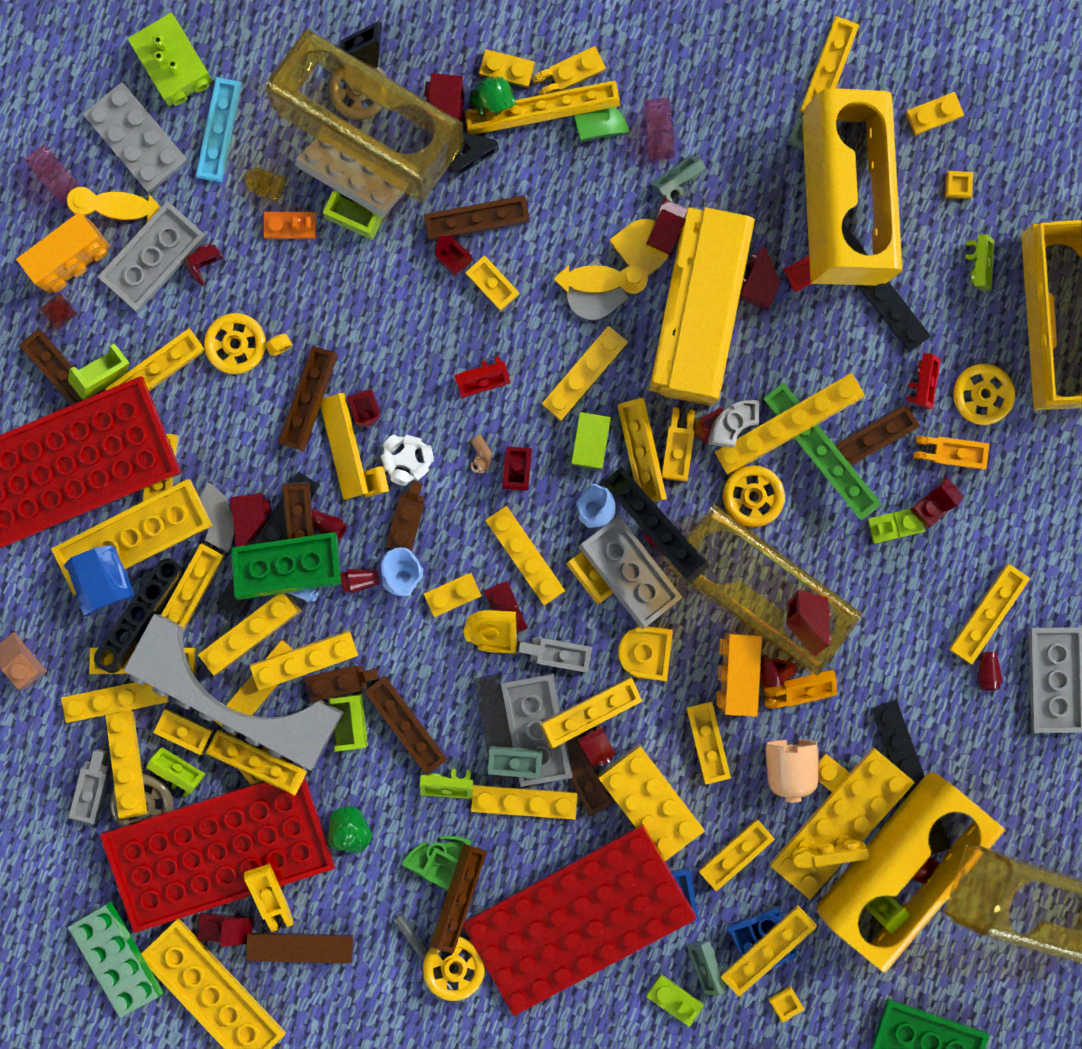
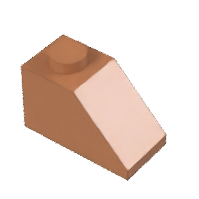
M15 632L0 643V668L18 690L30 687L47 672Z

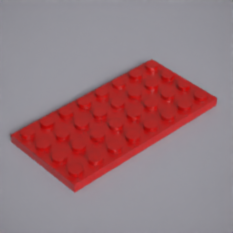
M144 377L134 378L0 435V549L182 474Z
M304 777L296 795L261 781L100 834L133 933L252 896L245 882L244 872L270 864L279 886L335 869V863L306 777Z
M642 824L464 921L463 928L510 1011L515 1016L695 921L697 916L648 830Z

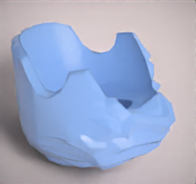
M591 484L590 487L586 488L576 502L579 513L578 518L588 528L603 527L616 514V502L613 495L607 488L597 484Z
M404 547L394 548L384 555L381 562V576L385 590L394 595L409 596L414 588H416L417 583L423 578V568L409 549Z

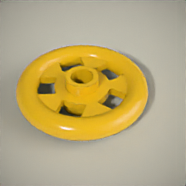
M230 313L217 318L209 326L204 339V349L208 360L215 368L227 374H242L252 370L263 358L266 348L265 334L261 326L250 316L240 313ZM235 323L245 325L243 333L233 331ZM221 329L227 332L222 342L215 339ZM248 337H255V348H248ZM233 340L240 341V346L236 349L231 347ZM221 348L229 355L224 361L217 355ZM245 353L248 360L237 364L235 357Z
M976 364L965 369L957 378L953 389V400L958 412L965 419L979 425H990L999 422L1010 412L1015 400V389L1011 378L1001 368L992 364ZM980 374L983 381L974 385L971 378ZM994 377L1002 384L998 389L990 383V380ZM983 389L988 391V398H983L981 396V391ZM964 391H971V402H965ZM997 396L1004 399L1000 408L993 405ZM976 407H987L986 415L975 413Z
M751 465L738 469L728 478L723 489V503L727 513L734 521L747 527H761L771 523L780 514L785 501V492L780 479L771 470L762 466ZM757 476L758 484L752 483L748 485L746 477ZM770 483L774 494L767 496L763 486ZM735 487L743 489L741 499L733 498ZM750 492L758 494L756 501L749 499ZM766 502L771 509L762 515L758 508L762 507ZM742 504L752 509L749 516L739 511Z
M459 936L454 954L452 953V955L447 956L444 960L439 955L441 950L431 947L423 962V977L429 990L437 997L447 1001H459L471 996L481 985L485 974V965L472 942ZM462 949L471 955L467 962L458 956ZM452 963H456L458 966V970L455 973H450L449 966ZM441 966L443 977L435 979L433 968ZM467 968L474 970V975L470 982L463 979ZM447 981L458 982V990H448Z

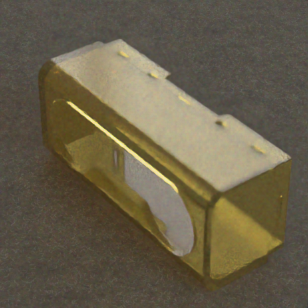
M309 29L302 33L267 82L266 91L271 106L277 111L278 115L323 143L327 142L371 169L375 175L420 203L424 202L464 142L462 122ZM319 64L345 80L346 84L387 110L396 111L432 133L434 137L431 143L418 153L401 154L395 152L307 98L299 90Z
M710 505L686 536V539L697 550L701 541L713 532L727 531L736 534L816 594L828 597V603L833 608L836 617V627L831 632L829 646L817 656H813L806 648L794 644L785 633L783 612L742 581H735L724 585L716 584L707 580L701 574L689 584L670 561L666 564L665 568L752 632L762 636L763 640L808 673L818 676L854 629L863 613L716 505Z
M967 843L943 913L952 917L951 921L979 935L1082 964V909L1075 930L1042 921L1034 930L1024 934L1014 931L1009 921L1011 900L1017 890L1024 884L1031 881H1039L1082 895V878L978 844L976 846Z

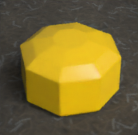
M280 334L272 337L265 346L270 355L274 357L287 351L293 344L287 334Z

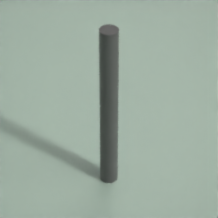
M400 914L392 921L424 962L428 950ZM439 966L433 968L435 979L442 978L441 968ZM447 981V989L456 990L453 984ZM462 1000L452 1001V1002H453L454 1005H457V1004H459Z

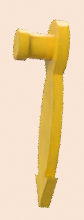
M85 187L72 189L67 197L68 207L74 214L81 212L84 216H87L96 211L103 216L118 220H138L147 217L148 222L161 208L150 195L149 201L140 196L124 192H106L95 195Z
M568 265L554 278V281L567 293H569V287L584 293H605L620 287L627 293L637 294L647 286L648 277L645 270L637 265L628 266L620 272L614 268L596 265L575 268L569 272Z

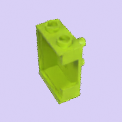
M172 12L127 38L169 106L173 104L177 106L184 103L188 95L195 91L199 93L209 87V83L213 81Z

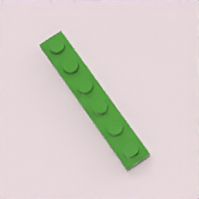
M784 382L763 398L777 416L800 403ZM818 424L794 437L860 520H863L882 505Z

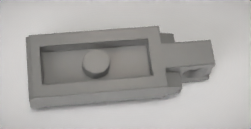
M534 638L533 644L520 642L518 652L531 654L530 661L536 662V664L588 673L592 647L547 638Z
M94 750L91 761H85L84 767L80 770L69 819L92 825L97 823L109 776V766L104 765L108 751Z

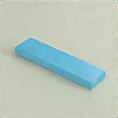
M215 78L196 178L220 183L223 181L242 87L240 81Z

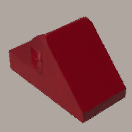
M664 199L660 205L646 245L670 254L685 223L684 217L687 209Z
M506 446L502 489L529 490L532 448Z
M945 477L910 510L928 529L949 510L957 507L964 495L948 477Z
M508 581L484 591L492 611L516 612L517 633L528 629Z
M202 912L200 914L198 940L220 942V947L247 944V934L253 931L254 917Z

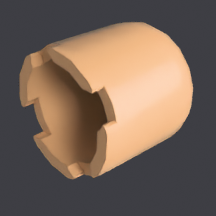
M798 739L799 744L786 745L787 740L767 742L765 752L769 788L774 794L785 797L786 802H801V797L809 796L818 786L819 748L817 747V741Z

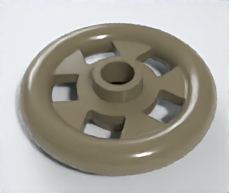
M359 59L346 66L341 64L334 71L329 82V97L332 105L340 114L350 119L363 120L375 116L384 108L389 97L390 86L385 72L379 66L375 67L365 59ZM355 70H366L365 77L354 76ZM342 78L349 79L346 89L339 87ZM377 80L379 89L372 91L370 81ZM357 85L363 86V90L360 92L354 91V88ZM346 96L354 101L351 107L343 103ZM371 97L374 103L364 108L361 102Z
M142 774L144 785L150 786L153 789L151 794L145 792L147 814L135 816L131 820L118 818L114 789L111 795L110 809L115 822L119 826L142 820V818L149 815L155 816L173 810V797L166 784L154 776ZM155 799H162L163 809H155Z

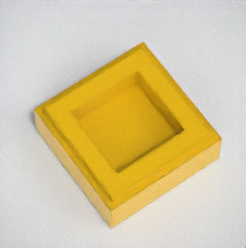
M947 171L945 198L971 199L973 172Z
M384 466L364 471L369 492L365 494L366 498L389 492Z
M790 985L768 998L782 1023L804 1010Z

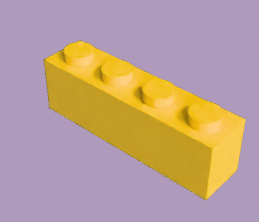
M289 593L277 594L199 653L198 656L213 676L219 675L302 611Z

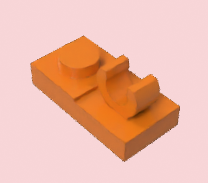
M264 212V238L316 239V212Z

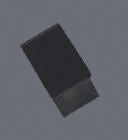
M377 21L340 40L338 61L346 66L365 57L371 64L378 67L382 23Z
M460 132L461 139L469 151L466 153L461 151L452 157L449 165L455 177H458L498 152L499 144L497 141Z

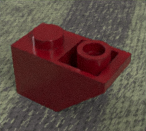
M761 247L758 254L753 252L747 267L751 268L748 278L743 277L739 299L767 311L773 302L780 281L767 249Z
M798 590L786 602L787 626L808 652L813 656H817L831 642V633L829 632L831 611L828 609V597Z

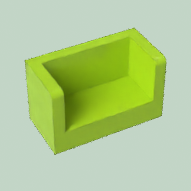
M335 190L332 191L323 211L327 220L371 240L374 239L383 220L382 217L365 207L341 197L339 192Z
M112 344L109 346L106 355L82 369L77 370L75 366L69 370L68 382L81 399L85 400L125 375L130 363L119 348Z
M580 412L572 466L596 470L603 469L611 417Z
M362 694L328 699L329 704L344 712L335 728L336 745L334 746V752L366 748L368 740Z

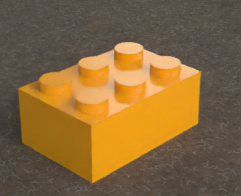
M78 212L16 260L35 285L48 293H56L66 287V281L71 277H79L87 271L86 266L94 260L98 262L108 255L107 250L111 246L94 223L81 212Z
M724 633V639L720 638L719 654L723 655V665L718 664L717 680H720L722 683L721 691L716 692V706H719L720 711L725 715L758 717L762 636Z

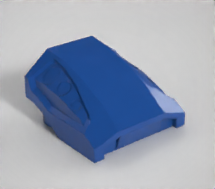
M112 545L90 549L71 557L64 564L70 575L84 616H90L95 610L119 600L134 597L128 574L119 558L116 547Z
M778 905L761 914L727 926V930L734 940L740 957L784 918ZM794 947L772 968L797 958L796 948Z

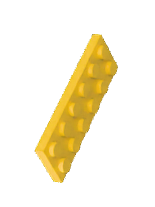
M186 479L51 548L73 595H77L68 570L64 567V564L71 557L96 547L112 545L116 547L119 558L125 570L213 525L191 480Z
M872 747L769 863L770 867L811 900L843 863L821 867L798 868L793 864L794 862L791 858L792 850L797 847L800 848V846H806L814 850L821 844L839 846L844 845V842L847 840H859L862 842L915 782L877 749Z
M177 919L141 953L150 970L224 1049H271L285 1036L286 1032L180 919Z

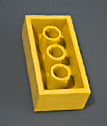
M639 744L598 774V779L635 827L642 824L645 825L665 861L705 831Z

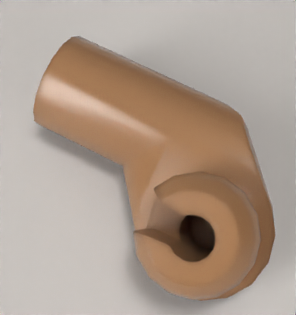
M480 434L470 440L477 452L474 461L471 462V470L476 474L486 472L492 458V452Z

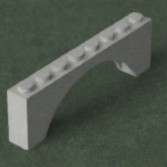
M161 614L153 615L124 669L125 672L130 674L129 679L141 685L146 682L153 686V692L163 697L170 695L176 698L175 703L185 709L192 707L200 711L198 715L210 722H213L214 719L223 724L222 728L232 734L239 732L246 736L245 740L257 747L262 744L269 748L268 753L279 759H282L284 756L293 761L291 764L304 770L309 769L311 771L315 767L344 713L322 700L317 701L303 711L282 717H257L227 707L207 692L190 668L184 649L183 626Z

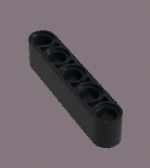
M165 558L157 563L94 655V662L98 668L108 673H116L125 665L137 647L153 615L161 613L184 574L183 568L175 560ZM170 567H175L174 575L165 578L166 570ZM160 588V595L156 599L151 600V591ZM140 610H144V618L141 621L136 622V613ZM124 632H129V640L126 643L120 644V636ZM109 654H114L113 663L105 666V657Z

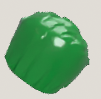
M486 77L480 83H476L475 88L471 89L469 93L470 104L476 108L480 115H483V107L492 113H498L516 104L511 87L503 77Z
M344 807L332 812L329 820L328 844L334 849L342 850L346 853L362 852L369 845L372 832L360 810L354 807Z

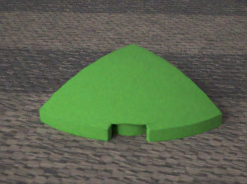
M616 107L573 115L580 143L605 137L607 139L630 133L626 120Z
M441 836L440 840L454 841L433 843L430 846H427V842H423L407 855L401 865L448 892L463 843L470 846L473 843L462 837Z

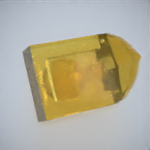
M258 167L252 168L244 174L245 184L250 192L278 203L287 180L286 178Z

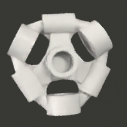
M407 434L405 437L390 436L383 444L384 454L381 455L384 471L389 473L391 481L395 484L406 486L408 482L412 480L418 481L429 471L428 467L431 462H434L431 445L421 442V438ZM403 443L404 449L400 453L392 455L391 453L395 452ZM421 448V454L424 463H419L415 457V451L417 449ZM396 467H402V468H404V469H408V470H410V474H409L408 472H406V471H403V470H400V469H395V468H396Z

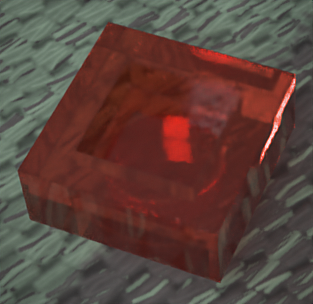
M61 293L57 294L40 308L57 330L78 314Z

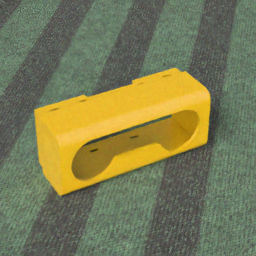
M824 89L818 92L805 107V114L802 117L811 284L874 286L886 284L902 272L892 93L874 90ZM836 121L866 122L868 174H871L874 217L872 256L862 255L852 250L845 242L842 234V220L846 212L857 205L858 194L855 152L841 141L836 130Z
M688 207L685 223L680 233L649 388L650 392L664 395L663 397L706 406H714L719 400L755 221L754 218L706 207L704 210Z
M1082 220L1033 224L1021 233L1034 410L1082 408V392L1071 397H1063L1056 394L1053 349L1057 346L1054 296L1048 292L1045 253L1046 247L1061 244L1074 249L1082 259Z
M928 772L866 847L869 858L852 862L816 905L818 908L816 912L837 935L886 973L1003 834L1005 829L947 780L935 772ZM950 812H962L971 816L974 820L943 855L942 862L932 876L927 879L926 885L923 884L908 903L901 905L910 914L904 924L892 934L883 927L870 944L867 943L860 935L858 929V918L864 905L878 896H896L930 857L931 850L929 848L928 836L932 825L939 817Z

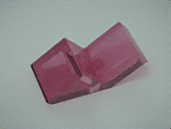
M669 98L643 100L649 161L675 158L674 132Z
M45 144L41 145L25 159L29 167L64 206L67 205V197L70 191L74 188L82 187Z

